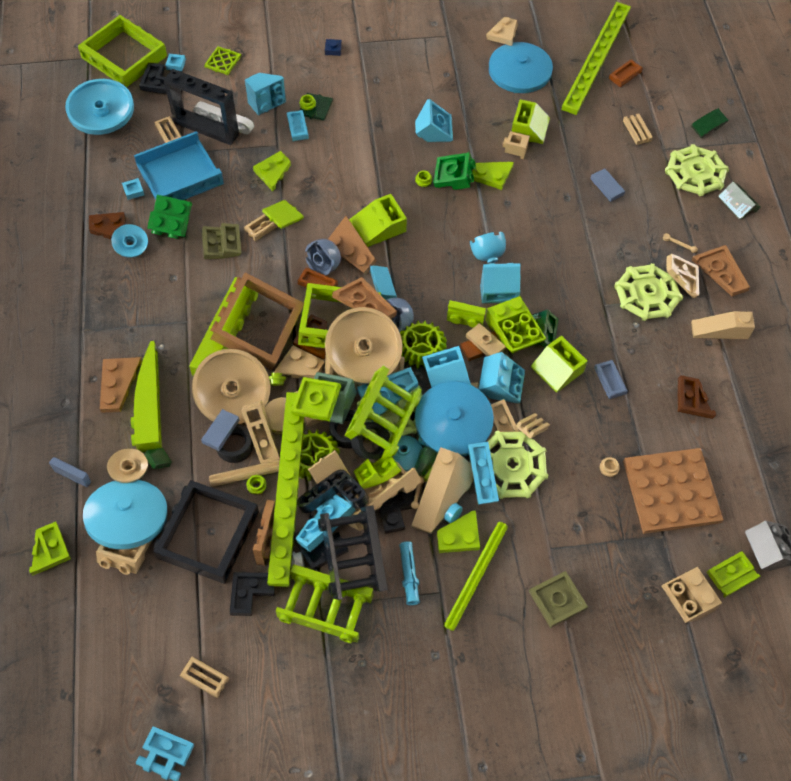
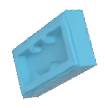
M303 110L287 112L292 141L309 139Z

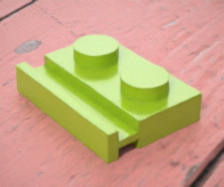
M450 300L447 321L454 324L467 325L471 328H474L479 323L483 326L486 308Z
M743 551L707 571L714 584L724 594V598L760 577Z

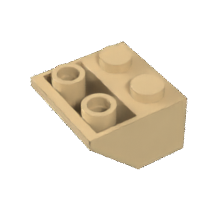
M698 567L662 585V588L685 623L697 621L711 614L722 604Z

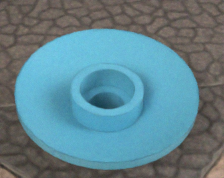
M127 224L120 226L114 231L111 242L113 249L119 255L132 258L141 255L146 250L148 237L139 226Z
M406 435L401 436L397 444L399 449L393 457L405 471H409L412 468L418 467L421 463L423 448L415 438ZM407 449L406 452H401L400 450Z

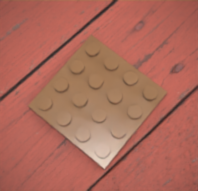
M701 448L624 458L623 463L643 534L723 522L722 513Z

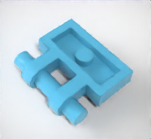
M153 726L142 747L150 753L147 758L139 756L136 765L143 767V770L150 773L153 771L161 775V778L167 781L169 779L178 781L181 773L175 771L174 767L176 763L185 767L194 744ZM158 756L168 760L166 766L156 763Z

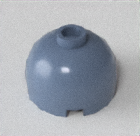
M328 239L315 240L308 244L305 249V253L307 252L308 255L306 262L310 269L318 273L320 272L325 276L336 270L341 261L338 247Z
M397 297L387 299L386 301L397 311L396 316L391 320L398 328L399 333L400 331H405L406 326L410 327L411 322L413 323V309L404 299Z

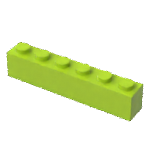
M237 277L234 278L189 365L192 376H194L200 363L210 354L229 349L211 340L214 332L210 330L215 321L219 323L221 317L218 315L222 307L227 308L229 303L226 302L230 291L235 292L236 288L233 286ZM246 286L243 287L222 328L223 331L236 337L238 331H241L243 328L245 317L250 314L253 301L257 300V292Z

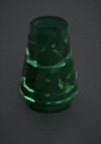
M427 446L420 449L414 467L421 477L434 464L438 454Z

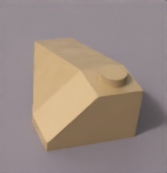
M440 447L412 527L432 533L444 519L449 507L457 503L461 496L471 487L474 479L471 463L463 456Z

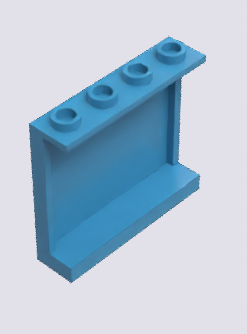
M197 131L134 155L137 168L155 200L157 195L185 200L224 184L222 172L219 168L216 169L201 144Z

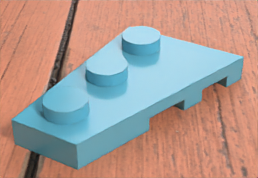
M411 367L387 376L389 377L388 380L409 393L418 387V381ZM364 384L357 387V391L361 399L363 398L369 384ZM381 387L379 391L381 396L394 404L403 399L386 387ZM377 402L372 406L373 412L380 416L388 410Z
M334 495L316 509L317 514L315 517L307 521L295 538L309 552L324 540L323 532H320L318 527L320 514L329 513L330 519L350 516L356 511L355 508L338 495ZM332 527V528H331L332 532H333L337 527Z

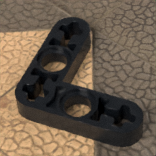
M340 469L301 495L297 500V505L301 512L310 513L334 495L340 493L353 508L359 509L368 503L369 497L365 490L345 470Z

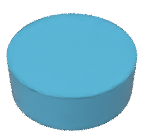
M457 503L452 504L445 513V520L449 523L457 520L462 513L463 507Z

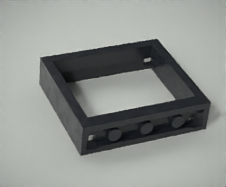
M172 69L164 79V84L174 124L195 132L197 131L202 135L231 146L239 136L233 91ZM180 90L219 104L223 124L184 109Z
M190 480L181 492L179 503L174 505L170 521L165 523L161 538L157 539L154 544V553L159 560L225 584L259 513L258 505ZM195 493L245 511L218 569L166 550Z

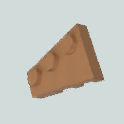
M345 216L328 240L338 247L341 257L364 274H367L370 266L374 265L377 260L349 218Z
M726 245L692 257V261L729 295L735 296L749 291L750 286Z
M362 277L332 293L334 299L351 308H372L384 313L390 319L394 318L397 314V311Z
M141 357L103 359L100 396L101 413L121 412L129 394L130 385L135 380L136 371L142 363Z
M272 500L266 501L261 519L263 530L258 529L257 544L253 546L257 565L265 566L266 559H270L271 547L269 544L270 539L272 540L275 501Z

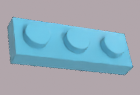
M489 443L468 444L478 505L498 502L499 498Z

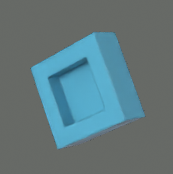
M169 53L166 70L175 69L182 72L186 61L185 55Z
M139 178L122 183L128 200L144 195Z

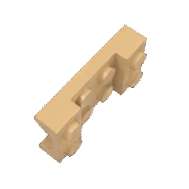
M397 462L402 470L397 475L379 485L364 488L369 497V501L365 506L374 505V510H377L386 500L394 497L399 490L405 493L413 491L422 482L415 468L406 472ZM360 508L355 509L356 511L352 515L359 514L361 512ZM361 523L349 524V526L359 531L364 529Z

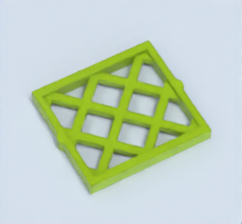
M217 46L204 64V67L228 75L240 59L241 54ZM228 55L229 58L223 59L222 56ZM220 57L221 60L216 61L215 58ZM230 60L231 63L225 64L224 61ZM217 63H223L222 66L217 65Z

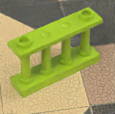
M383 365L375 371L344 436L349 439H353L357 435L366 437L385 449L381 457L385 460L397 453L399 449L397 444L413 409L421 400L419 396L422 389L418 388L410 394L388 380L387 374L390 369ZM381 387H386L407 400L404 409L381 396L379 392ZM377 402L400 416L397 424L394 425L373 412V404ZM366 419H371L392 432L389 441L366 429L364 425Z
M293 564L290 573L295 584L285 609L276 608V615L279 620L286 624L293 622L338 636L340 640L346 643H352V641L358 643L359 633L355 632L354 628L362 605L372 601L373 588L362 587L342 591V598L349 596L355 602L346 628L339 627L333 624L342 599H333L325 622L313 618L322 592L329 590L328 583H331L330 575ZM339 578L340 583L348 582L347 580ZM307 583L313 585L315 589L304 616L293 612L302 586Z

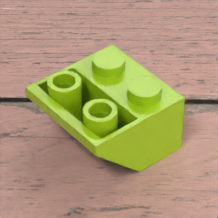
M520 99L512 125V132L530 136V142L543 144L550 117L537 103Z
M561 335L543 350L531 365V368L557 393L584 373L588 361Z

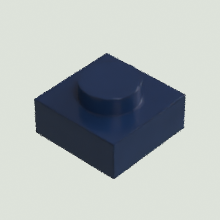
M326 39L325 55L341 56L342 40Z

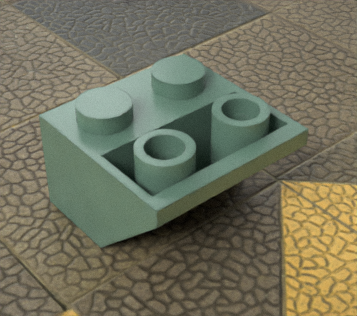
M317 372L314 379L341 384L330 421L343 424L357 394L353 379Z

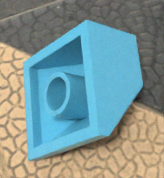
M428 99L415 121L417 136L427 142H451L453 140L451 114Z

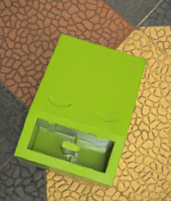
M392 194L375 199L349 219L367 247L407 231V218Z
M520 296L487 308L486 323L490 330L496 333L498 339L512 353L546 340V337Z

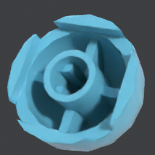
M494 232L483 234L474 238V243L470 241L473 255L481 261H487L488 264L497 262L506 249V239L503 232H499V235H494Z

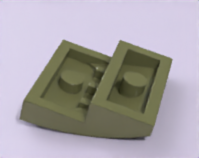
M221 223L220 227L203 226L202 243L204 259H223L241 255L239 224Z

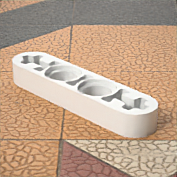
M201 101L193 108L194 113L223 124L220 108ZM236 114L239 132L249 134L254 128L253 122L246 117Z

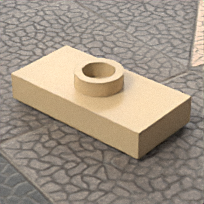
M480 323L466 333V338L486 356L503 352L506 349V346Z

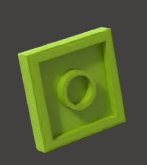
M303 377L291 410L292 414L330 421L341 384Z

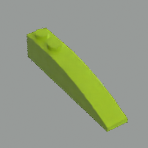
M150 341L143 358L135 390L134 417H131V427L134 429V434L131 435L132 446H136L137 450L142 453L146 452V450L162 448L158 350L155 341Z

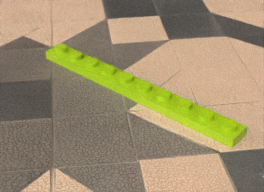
M619 2L615 3L561 110L574 115L578 114L630 12L631 6Z
M292 392L286 393L268 586H290L305 417L293 415L291 412L297 393Z

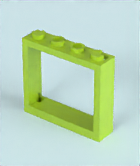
M121 15L78 45L82 59L114 81L123 84L126 88L144 74L148 62L158 64L167 57L165 44L161 40L159 41L152 34L145 32L140 26H136L129 19L127 20ZM122 32L151 50V52L126 71L96 52Z
M307 284L298 345L325 348L328 330L306 327L311 299L340 302L332 297V293L342 287Z

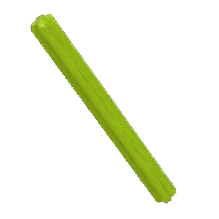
M498 522L445 622L444 626L447 629L454 631L507 531L508 526L505 523Z

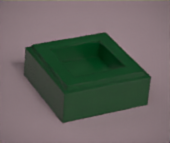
M163 447L146 450L144 454L153 470L170 467L172 464Z

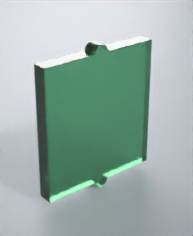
M307 93L314 97L316 106L311 110L300 108V110H303L304 117L324 121L333 98L325 97L321 94Z

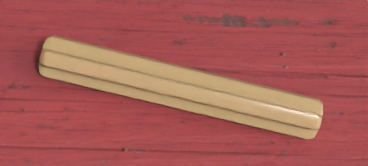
M280 459L210 475V485L215 487L249 479L253 475L262 476L279 472Z

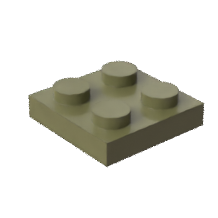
M566 571L529 590L530 595L550 628L588 608Z

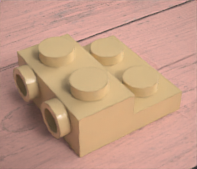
M152 540L142 546L131 549H112L100 545L96 551L97 563L105 569L110 567L117 568L125 575L130 574V572L136 574L145 560V552Z

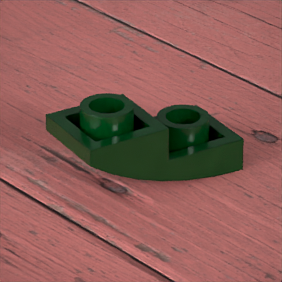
M718 108L691 124V127L700 138H703L711 131L719 129L729 120Z

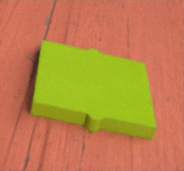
M286 200L262 210L270 218V221H273L281 229L304 218L296 210V207L290 205Z

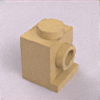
M510 131L508 138L505 137L503 142L505 153L521 156L520 159L524 160L530 136Z

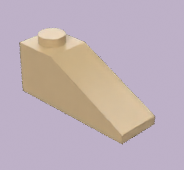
M733 311L692 320L691 322L693 338L749 339L755 328L753 312Z
M262 400L243 406L241 411L260 463L280 459Z

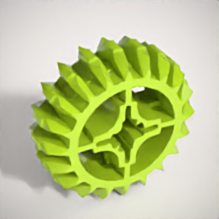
M417 320L415 325L411 322L410 327L406 326L405 331H400L402 339L401 356L405 357L404 363L409 361L410 366L416 364L417 368L420 365H423L425 368L423 356L447 349V339L444 337V332L440 331L439 326L434 327L433 322L428 325L426 320L423 323ZM409 340L412 342L411 348L407 345ZM432 340H433V341L435 342V344H436V347H435V348L432 347V344H431V341H432Z
M318 429L315 433L308 430V434H303L302 449L306 446L308 447L302 450L301 480L307 476V480L310 482L312 476L308 468L316 464L320 458L326 457L334 450L338 455L340 454V449L337 448V442L333 441V437H327L325 431L319 434ZM312 450L315 454V461H313V456H311Z

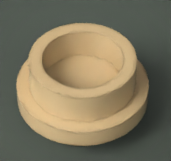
M608 457L601 461L599 468L603 475L613 477L618 474L620 465L616 459Z

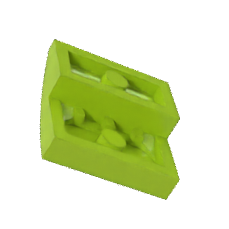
M390 456L385 460L379 458L375 463L367 459L353 472L360 486L364 489L379 485L391 479L402 470L394 457Z

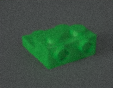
M469 152L437 157L433 182L435 188L452 186L453 190L470 188V183L474 182L472 170L476 169L475 160L472 159Z
M157 195L154 210L150 212L147 229H151V233L162 235V232L168 233L170 238L179 239V236L185 237L192 202Z

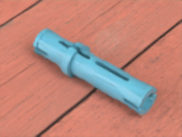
M409 541L399 544L404 576L402 585L406 592V604L417 605L420 603L418 594L419 580L416 578L413 545Z

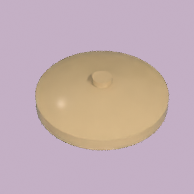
M358 307L343 312L333 321L326 335L325 352L331 367L338 375L353 379V382L356 384H369L375 371L383 365L390 369L387 376L397 367L402 355V339L398 328L387 315L372 308Z
M224 349L210 354L200 363L193 377L192 393L199 410L211 421L214 422L223 409L238 416L240 419L238 424L243 425L246 422L241 409L243 406L261 400L265 407L270 396V380L266 369L257 358L241 350Z

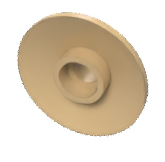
M136 449L120 450L114 453L107 463L110 477L121 483H131L139 480L148 469V460L141 451Z

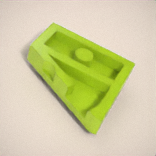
M279 151L253 166V171L274 191L277 182L282 180L284 173L290 168L291 161Z
M514 162L476 163V169L472 171L474 181L502 190Z
M476 510L469 512L437 531L439 553L480 550Z
M56 521L36 530V543L32 551L33 562L32 567L29 569L32 576L71 559Z

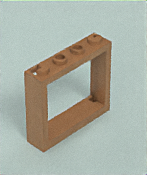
M245 272L242 278H237L233 286L236 288L235 292L230 291L226 302L229 304L227 308L223 306L218 315L221 317L219 323L215 321L210 330L214 332L211 340L229 349L247 352L257 358L264 367L272 370L280 357L304 303ZM244 286L292 310L271 355L222 330Z

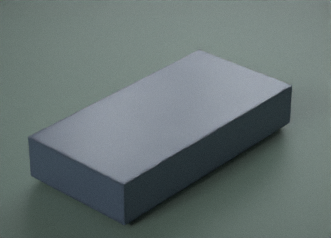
M606 169L591 175L590 179L610 202L625 194L624 189Z
M613 360L595 365L594 369L609 399L627 394L628 390Z
M222 409L201 439L202 443L220 451L240 421L239 417Z
M55 457L49 462L54 472L85 487L90 485L91 480L86 472Z

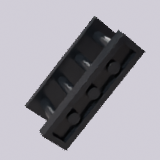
M374 505L360 507L361 512L359 514L330 519L329 513L320 514L318 527L320 532H323L331 582L328 583V589L333 599H343L342 591L371 586L374 591L379 592L388 590ZM354 523L363 524L364 533L362 535L333 540L332 527ZM358 544H364L367 547L368 554L364 557L336 561L335 549ZM362 565L370 566L371 575L368 578L340 583L338 570Z

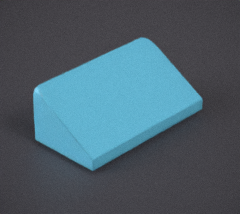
M370 266V274L375 290L381 292V296L385 300L396 298L397 295L388 268Z

